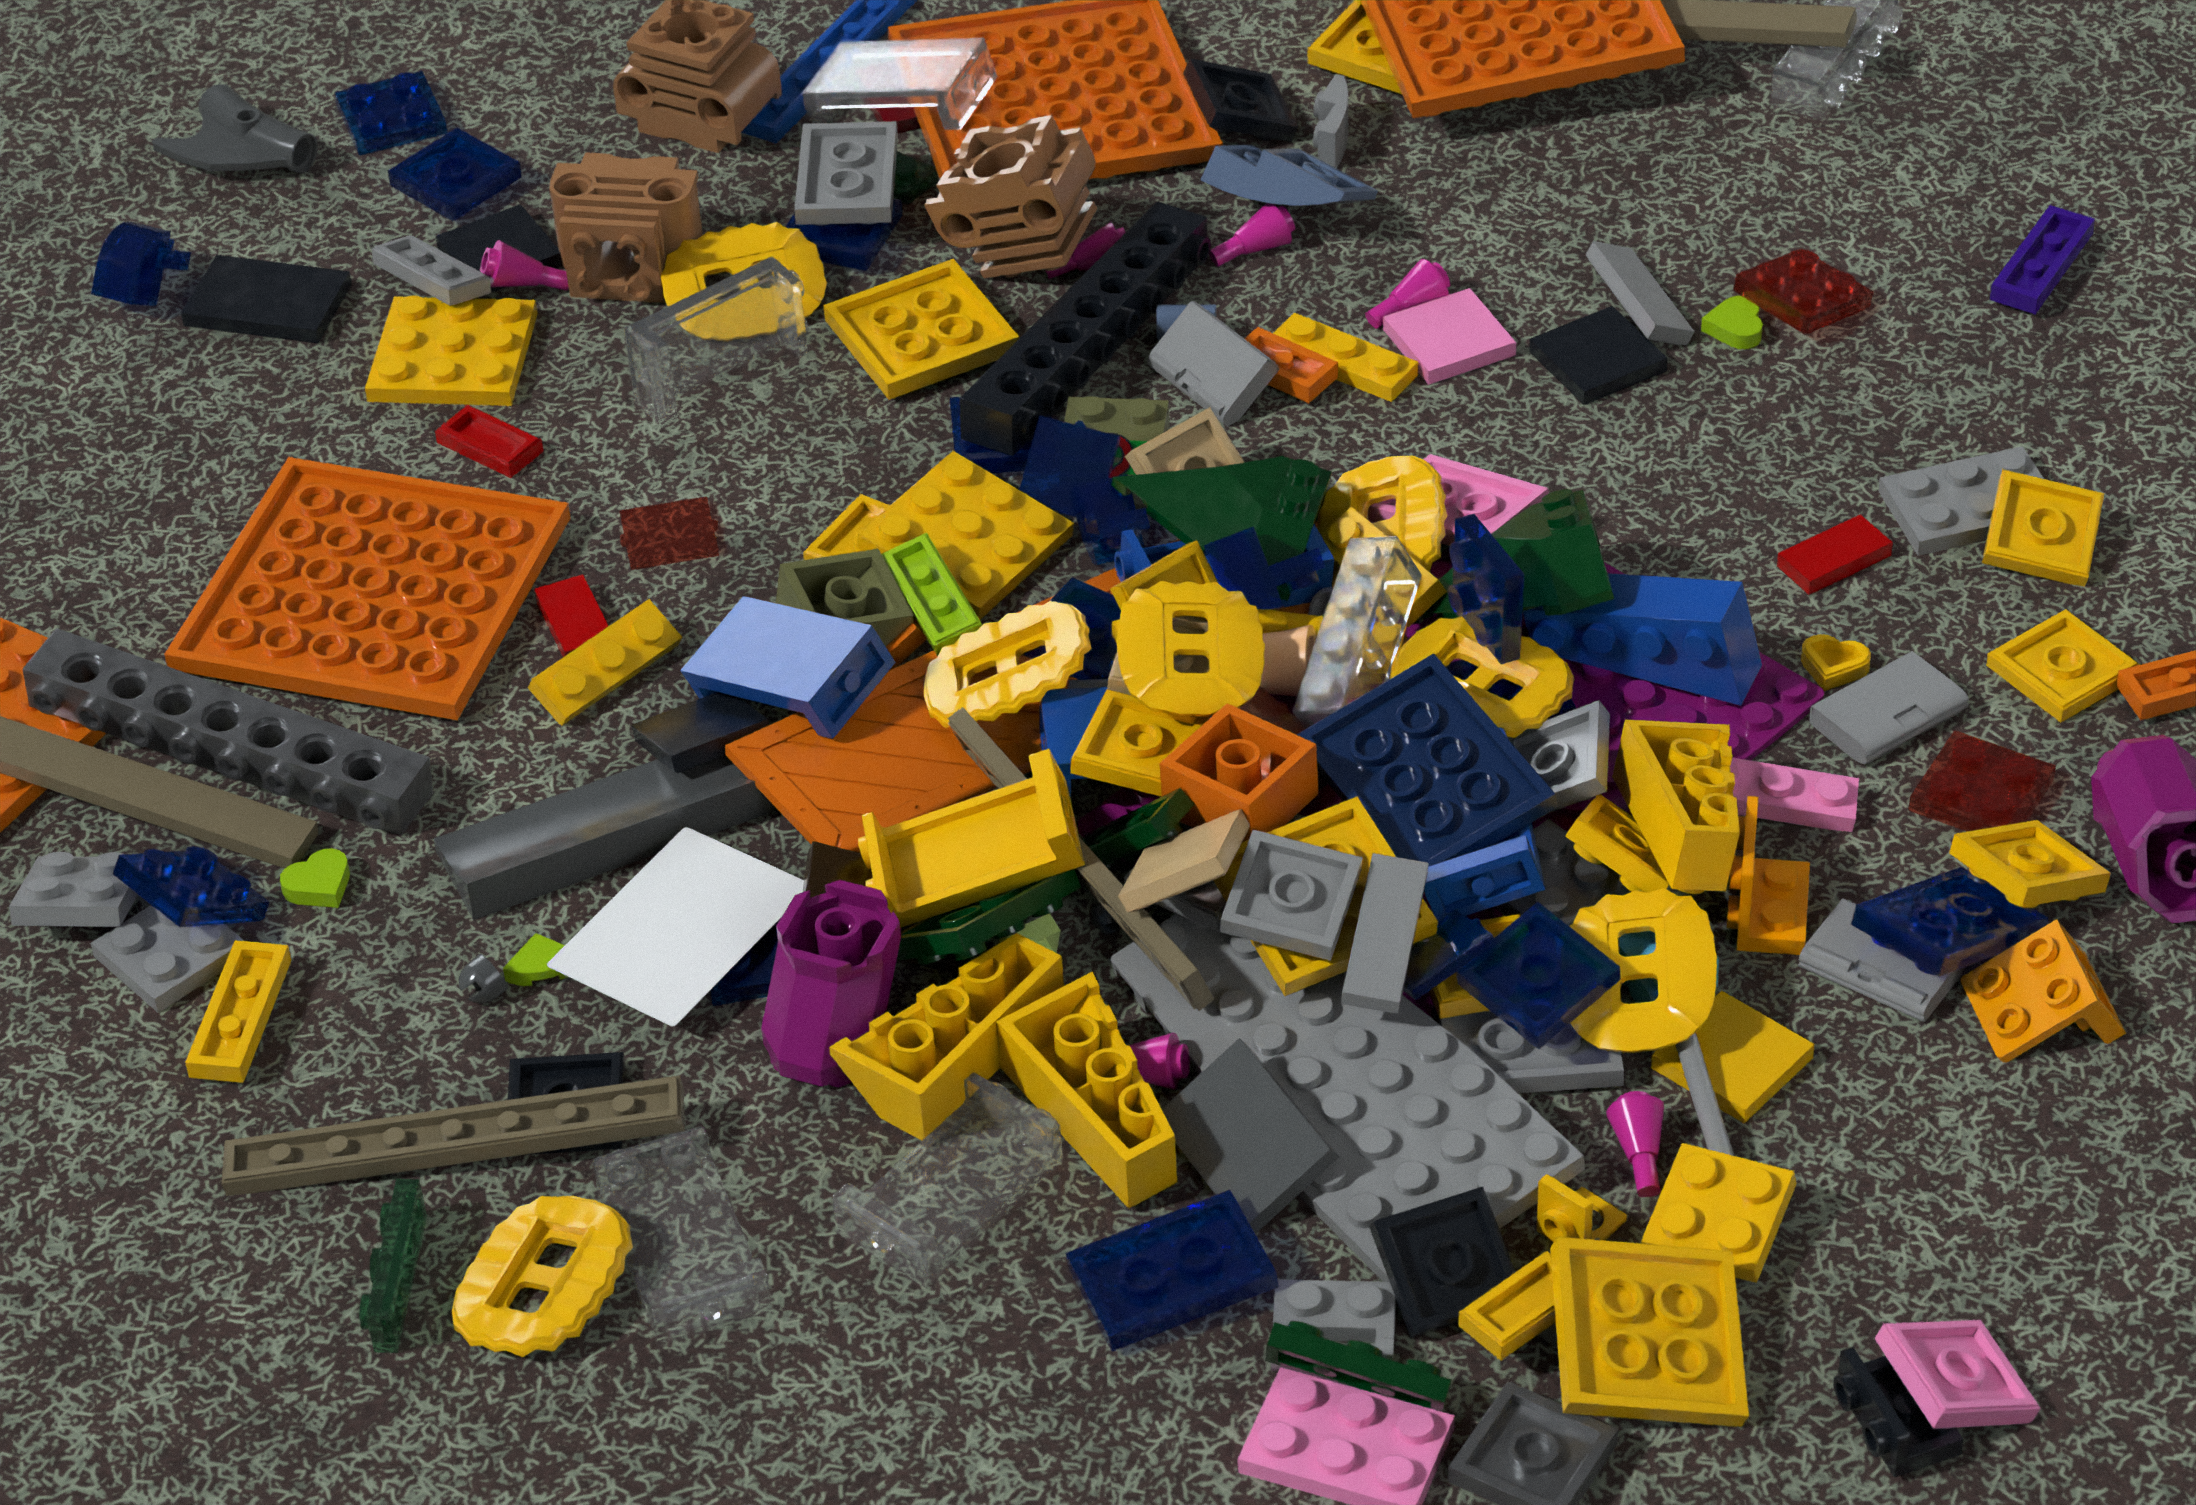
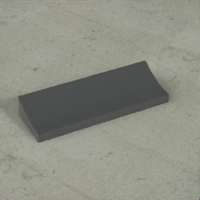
M726 755L680 773H674L656 759L433 839L437 855L473 920L658 854L685 827L708 836L777 811V808L755 786V781L748 779Z

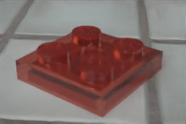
M1802 248L1737 273L1733 287L1734 292L1804 335L1866 310L1871 305L1874 293L1871 289L1857 282L1851 274L1837 270L1820 260L1816 253Z
M1954 730L1911 794L1908 811L1966 832L2027 822L2054 781L2056 765Z

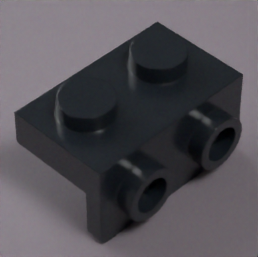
M1854 1347L1840 1351L1838 1375L1833 1379L1837 1400L1846 1412H1853L1862 1426L1864 1441L1870 1453L1874 1457L1881 1456L1894 1478L1962 1455L1964 1439L1957 1428L1933 1429L1886 1356L1864 1363Z

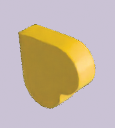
M1818 634L1807 638L1802 644L1801 662L1824 691L1861 679L1870 671L1871 652L1868 647L1860 642L1850 640L1840 642L1832 636Z

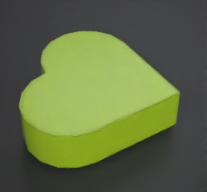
M1747 296L1730 297L1702 317L1701 332L1736 349L1754 348L1759 345L1762 339L1763 323L1759 318V305L1754 299Z
M329 848L316 851L305 862H296L289 865L280 874V885L284 898L290 903L297 905L339 908L350 879L347 857L340 850Z

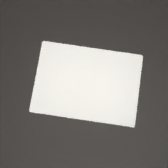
M685 827L547 963V966L669 1026H676L782 917L794 895L802 893L804 880L691 828Z

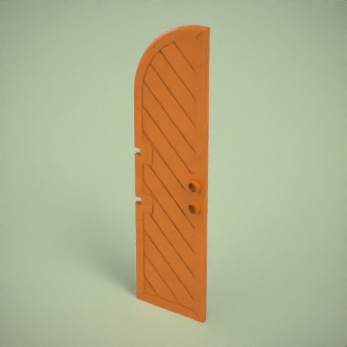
M1318 520L1314 523L1316 528L1318 526ZM1115 568L1034 604L1044 605L1049 601L1070 604L1086 616L1085 621L1090 629L1088 637L1092 649L1084 654L1083 670L1070 675L1068 680L1109 678L1117 653V643L1111 635L1112 621L1120 619L1121 610L1110 588L1121 583ZM1311 602L1275 610L1309 615ZM1045 645L1023 653L1019 657V664L1045 654ZM934 650L889 670L833 739L819 736L804 713L797 712L725 745V755L748 779L755 781V786L810 844H812V841L858 853H860L858 838L865 836L862 815L873 812L882 827H889L977 797L997 788L963 750L950 727L944 728L935 718H930L924 699V680L929 663L937 658ZM997 666L990 667L973 675L970 679L971 685L998 674ZM1067 681V683H1066V685H1065V688H1061V689H1067L1068 681ZM1039 702L1025 703L1018 713H1002L993 722L977 721L979 726L1023 775L1031 772L1028 755L1042 751L1039 734Z

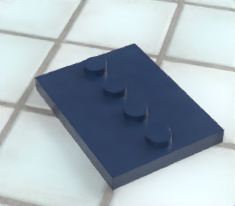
M1434 653L1297 734L1316 744L1318 772L1343 802L1354 797L1359 798L1398 858L1427 862L1429 866L1493 846L1558 807L1554 791Z

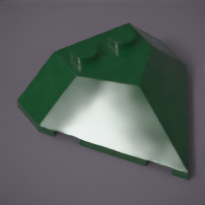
M1280 456L1219 467L1113 477L1111 486L1124 496L1131 493L1137 495L1147 506L1145 513L1183 543L1188 544L1197 540L1205 556L1212 554L1227 566L1224 575L1238 586L1288 601L1315 521L1317 522L1318 513L1329 489L1332 471L1319 468L1315 463L1308 460H1294Z
M1570 489L1551 492L1542 498V502L1531 505L1485 537L1439 579L1447 592L1413 624H1421L1424 619L1432 616L1448 619L1467 616L1474 620L1517 618L1525 610L1538 606H1543L1545 616L1563 615L1615 599L1600 551L1597 531L1583 489L1572 492Z

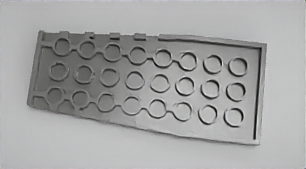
M1178 914L1168 918L1159 926L1196 966L1214 997V1000L1200 1011L1194 1010L1134 941L1111 956L1114 974L1117 978L1122 976L1134 991L1136 1001L1146 1013L1150 1011L1163 1026L1165 1035L1175 1032L1179 1038V1044H1186L1188 1046L1189 1058L1197 1076L1239 1038L1252 1049L1339 1156L1332 1165L1298 1196L1383 1282H1389L1369 1228L1373 1221L1483 1186L1498 1227L1501 1229L1538 1203V1181L1546 1174L1565 1184L1585 1170L1584 1155L1473 1050L1403 995L1398 1014L1341 1004L1342 990L1346 977V972H1343L1284 996L1250 940L1221 933L1220 930H1213Z

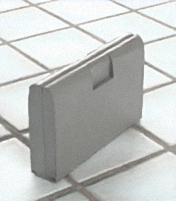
M1192 300L1156 344L1147 359V364L1205 410L1210 407L1216 418L1227 427L1237 422L1279 371V365Z
M1911 651L1812 705L1809 721L1813 727L1860 764H1869L1922 732H1927L1958 715L1968 707L1967 701H1969V698L1964 690L1955 682Z
M1842 898L1802 949L1798 966L1925 1022L1965 971L1968 955L1967 952Z

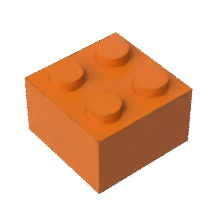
M1228 703L1159 763L1162 796L1181 788L1194 803V806L1185 814L1180 822L1195 828L1242 809L1250 824L1243 842L1250 839L1252 830L1267 833L1286 825L1318 795L1316 744Z

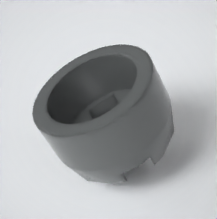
M482 954L477 955L466 964L459 976L460 990L467 988L471 984L476 989L468 997V1000L477 1004L488 1003L508 989L504 978Z

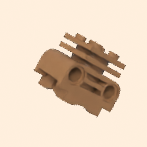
M665 0L626 42L627 50L633 51V53L629 57V63L614 79L613 89L617 113L637 118L638 131L660 138L678 139L694 147L719 153L727 143L738 145L742 140L741 132L771 98L778 99L782 95L780 71L776 58L765 47L751 42L756 37L755 28L749 27L754 22V14L732 8L729 5H720L704 0Z
M1049 115L1032 118L1026 123L1015 127L987 126L970 129L961 143V148H958L954 153L958 161L957 164L945 171L937 184L940 192L937 198L927 199L924 204L940 236L949 244L959 248L977 247L972 257L975 263L984 262L980 269L983 279L997 276L1014 277L1022 272L1041 269L1053 271L1066 266L1097 210L1094 201L1085 202L1090 194L1086 183L1095 169L1096 161L1081 127L1060 131L1053 116Z
M585 153L581 164L557 163L549 189L558 248L561 252L562 265L567 272L570 297L664 303L665 299L660 275L665 268L667 254L677 250L683 240L698 239L703 235L697 192L698 170H680L679 161L676 157L653 156L629 159L604 153Z

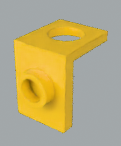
M1548 1174L1538 1181L1537 1232L1553 1242L1556 1237L1593 1240L1599 1238L1600 1240H1606L1627 1221V1214L1584 1187H1580L1575 1192ZM1593 1210L1602 1215L1604 1222L1598 1229L1592 1231Z

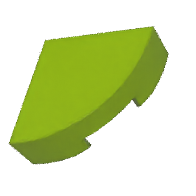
M535 933L503 967L505 982L519 986H532V981L544 980L558 976L560 980L568 978V976L547 966V963L565 945Z

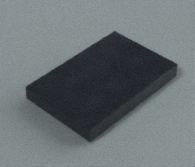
M216 255L181 312L183 325L319 343L352 286L350 271Z

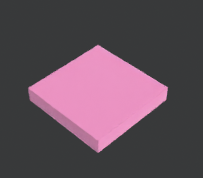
M1470 288L1383 316L1384 332L1405 357L1418 361V373L1428 385L1516 356V341Z
M1981 1320L1885 1323L1875 1337L1879 1347L1933 1429L2028 1424L2033 1422L2041 1409Z

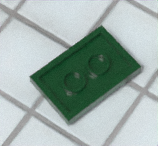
M1075 869L916 923L901 932L896 961L916 958L919 965H925L938 961L949 954H953L955 960H963L985 951L987 947L984 941L991 937L999 939L1015 934L1026 927L1023 921L1025 918L1031 915L1032 917L1044 916L1062 908L1064 904L1061 898L1081 888Z

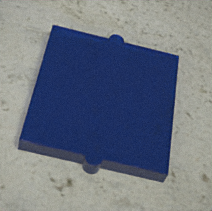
M1039 416L1019 490L1060 515L1065 514L1097 523L1121 437L1086 428V424L1082 421L1071 424Z
M1457 910L1453 911L1438 922L1435 935L1413 944L1403 991L1417 1000L1496 945V939L1492 933L1484 929L1478 918L1471 920Z

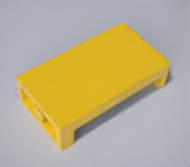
M1049 748L1028 755L1032 778L889 827H882L873 812L862 815L865 836L858 838V845L866 867L872 870L873 878L866 880V887L882 890L888 902V909L891 914L894 911L900 922V928L1085 865L1067 781Z

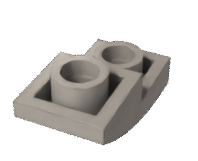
M1335 74L1325 90L1318 92L1313 108L1314 117L1318 118L1313 135V146L1318 148V159L1336 169L1345 153L1349 131L1348 88L1345 76Z

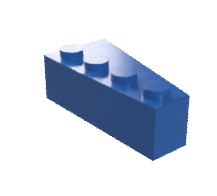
M1608 573L1615 599L1563 615L1545 616L1543 606L1523 612L1529 637L1541 646L1552 649L1560 658L1740 706L1762 666L1743 583L1740 581Z

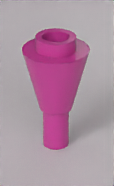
M1266 203L1234 233V237L1210 249L1209 256L1212 262L1219 267L1241 254L1247 255L1291 244V232L1295 231L1294 221L1284 206L1280 205L1277 207L1275 204Z
M1109 222L1078 243L1066 266L1053 271L1045 270L1048 279L1076 269L1078 271L1089 270L1126 233L1125 229L1122 227L1115 230L1113 223Z
M500 240L496 242L494 248L487 247L483 254L480 272L490 277L491 287L537 286L540 284L565 291L569 288L566 271L543 266L538 260Z
M1420 259L1389 294V298L1365 313L1367 321L1377 329L1383 325V316L1449 295L1450 279L1446 271L1436 262L1431 264L1426 259Z
M1175 1032L1130 1044L1137 1059L1138 1070L1145 1083L1176 1090L1179 1079L1188 1077L1190 1069L1189 1049L1186 1044H1179L1180 1041Z
M1631 1091L1619 1096L1608 1107L1606 1116L1629 1163L1633 1165L1638 1196H1657L1661 1192L1656 1161L1659 1154L1664 1103L1659 1098L1651 1096L1646 1092Z

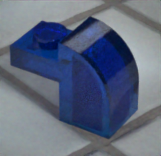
M131 221L123 222L110 232L101 248L96 264L91 295L131 305L156 306L163 270H187L192 252L174 248L175 239L170 238L171 231Z
M1113 477L1079 484L1070 491L1080 534L1094 565L1114 561L1115 552L1121 551L1122 531L1133 529L1142 548H1145L1142 533L1150 528L1146 508L1136 510L1132 493L1124 496L1111 486Z
M1254 526L1204 545L1218 583L1227 591H1242L1248 603L1257 606V610H1274L1284 607L1277 587L1287 584L1290 593L1320 582L1317 572L1327 569L1319 548L1269 566Z

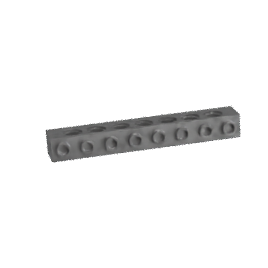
M58 628L54 630L22 669L29 706L45 714H53L82 724L90 730L105 732L125 739L136 746L147 747L173 756L182 762L202 766L219 772L230 779H239L267 789L276 795L287 796L316 806L324 812L336 813L364 823L373 829H381L402 835L433 794L430 757Z

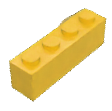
M1625 719L1612 778L1671 889H1677L1688 894H1700L1704 891H1726L1740 835L1737 798L1733 797L1735 777L1734 773L1730 770L1732 747L1728 746L1730 737L1729 725Z
M1016 933L958 968L959 977L945 985L936 986L932 984L917 993V1002L900 1013L892 1016L887 1011L869 1022L870 1031L851 1042L845 1037L829 1047L830 1055L879 1118L926 1142L1000 1069L996 1021L1064 986L1061 955Z
M1093 972L996 1021L1000 1068L1128 1209L1177 1183L1175 1135L1149 1083L1144 1082L1138 1070L1137 1059L1130 1045L1126 1046L1118 1030L1117 1019L1110 1005L1105 1004L1100 994V986Z

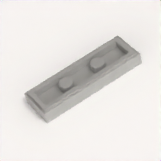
M412 235L371 248L374 265L450 306L491 293L490 277Z
M1593 241L1586 253L1587 259L1646 338L1675 345H1687L1695 331L1632 248Z
M1376 853L1372 854L1342 990L1341 1004L1399 1013L1429 863Z

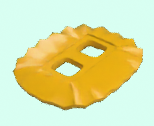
M778 222L766 226L754 223L741 228L728 226L720 232H706L698 239L683 240L677 250L667 254L665 268L660 275L664 299L671 316L680 327L701 338L724 340L733 337H747L756 333L770 332L778 328L794 325L809 317L819 307L827 286L824 276V265L819 258L816 244L808 241L800 229L786 228ZM777 263L783 280L777 284L758 286L754 281L751 269L757 265ZM722 272L731 273L736 287L735 291L717 296H712L708 293L704 280L707 275Z
M1413 455L1391 456L1367 462L1354 470L1343 473L1336 484L1326 492L1323 505L1318 513L1317 529L1322 534L1351 506L1367 519L1368 508L1372 504L1396 499V512L1394 516L1372 524L1391 540L1395 539V543L1426 570L1430 571L1432 563L1441 558V541L1446 536L1444 521L1448 515L1444 505L1446 495L1441 485L1442 476L1430 463ZM1334 564L1332 588L1347 594L1352 599L1354 605L1366 599L1376 600Z
M1161 580L1149 589L1136 588L1130 599L1122 603L1116 640L1121 675L1131 696L1151 711L1163 712L1179 717L1213 716L1227 703L1240 708L1253 698L1261 684L1265 643L1263 641V626L1259 623L1257 606L1250 605L1242 591H1227L1217 582L1200 585L1191 581L1174 584ZM1180 616L1204 617L1207 620L1208 631L1204 634L1177 633L1173 630L1172 619ZM1177 655H1203L1209 660V671L1206 673L1177 672L1174 669V657Z
M1049 601L1044 605H1028L1020 613H1008L998 622L984 623L975 632L963 633L954 644L943 647L938 657L931 661L927 667L924 680V699L930 718H935L944 728L950 727L948 718L963 707L976 722L978 720L993 722L1002 713H1018L1025 703L1040 702L1048 690L1065 688L1069 676L1083 670L1084 654L1092 649L1088 637L1090 629L1085 621L1086 616L1073 605ZM1045 645V654L1019 664V657L1023 653ZM997 666L998 674L971 685L970 679L973 675L990 667Z
M1467 616L1454 619L1440 618L1417 631L1403 644L1394 657L1391 666L1390 679L1433 653L1445 667L1455 659H1462L1478 666L1467 679L1455 678L1498 728H1503L1507 736L1511 738L1518 737L1526 729H1539L1550 716L1558 713L1563 703L1572 698L1575 680L1568 663L1549 647L1541 646L1530 637L1520 636L1510 628L1499 627L1489 620H1474ZM1506 679L1523 687L1509 701L1487 691L1496 681Z
M1665 888L1652 892L1635 890L1625 895L1606 894L1594 906L1580 908L1573 924L1565 928V946L1561 952L1562 969L1560 972L1563 1000L1570 1024L1586 1042L1600 1050L1636 1053L1656 1051L1687 1041L1707 1021L1715 998L1717 956L1708 914L1698 906L1692 896H1678ZM1645 931L1655 933L1656 949L1653 953L1628 957L1619 954V939L1622 935ZM1654 978L1658 981V997L1654 1001L1633 1004L1622 1002L1621 986L1625 981Z
M540 1196L530 1204L517 1207L506 1220L495 1227L488 1241L480 1247L474 1262L467 1268L462 1282L457 1287L452 1306L454 1331L459 1332L470 1346H484L493 1352L508 1351L520 1357H524L536 1349L554 1352L566 1338L580 1337L587 1319L599 1314L603 1300L614 1292L616 1278L624 1272L625 1257L633 1249L630 1225L612 1207L596 1200L577 1196ZM557 1243L576 1247L567 1264L561 1268L536 1264L545 1248L550 1244ZM528 1287L549 1292L540 1308L533 1313L509 1309L517 1293L523 1288Z

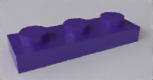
M2049 205L1991 284L1990 300L2036 314L2093 235L2095 218Z

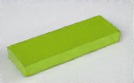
M927 533L881 554L914 614V618L937 657L943 647L954 644L963 633L975 632L982 626L981 621Z

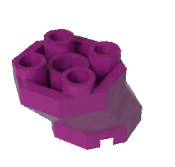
M2165 735L2120 740L2113 750L2105 752L2099 759L2097 770L2091 776L2093 819L2105 831L2129 890L2160 917L2172 924L2196 921V759L2176 741Z
M838 880L826 884V893L811 898L810 890L794 895L776 925L778 946L761 1027L763 1044L770 1055L771 1064L779 1072L780 1076L821 1087L826 1085L841 1087L852 1083L830 1055L829 1047L845 1037L851 1042L870 1031L869 1022L886 1013L901 940L900 922L894 911L892 914L889 911L888 902L882 890Z

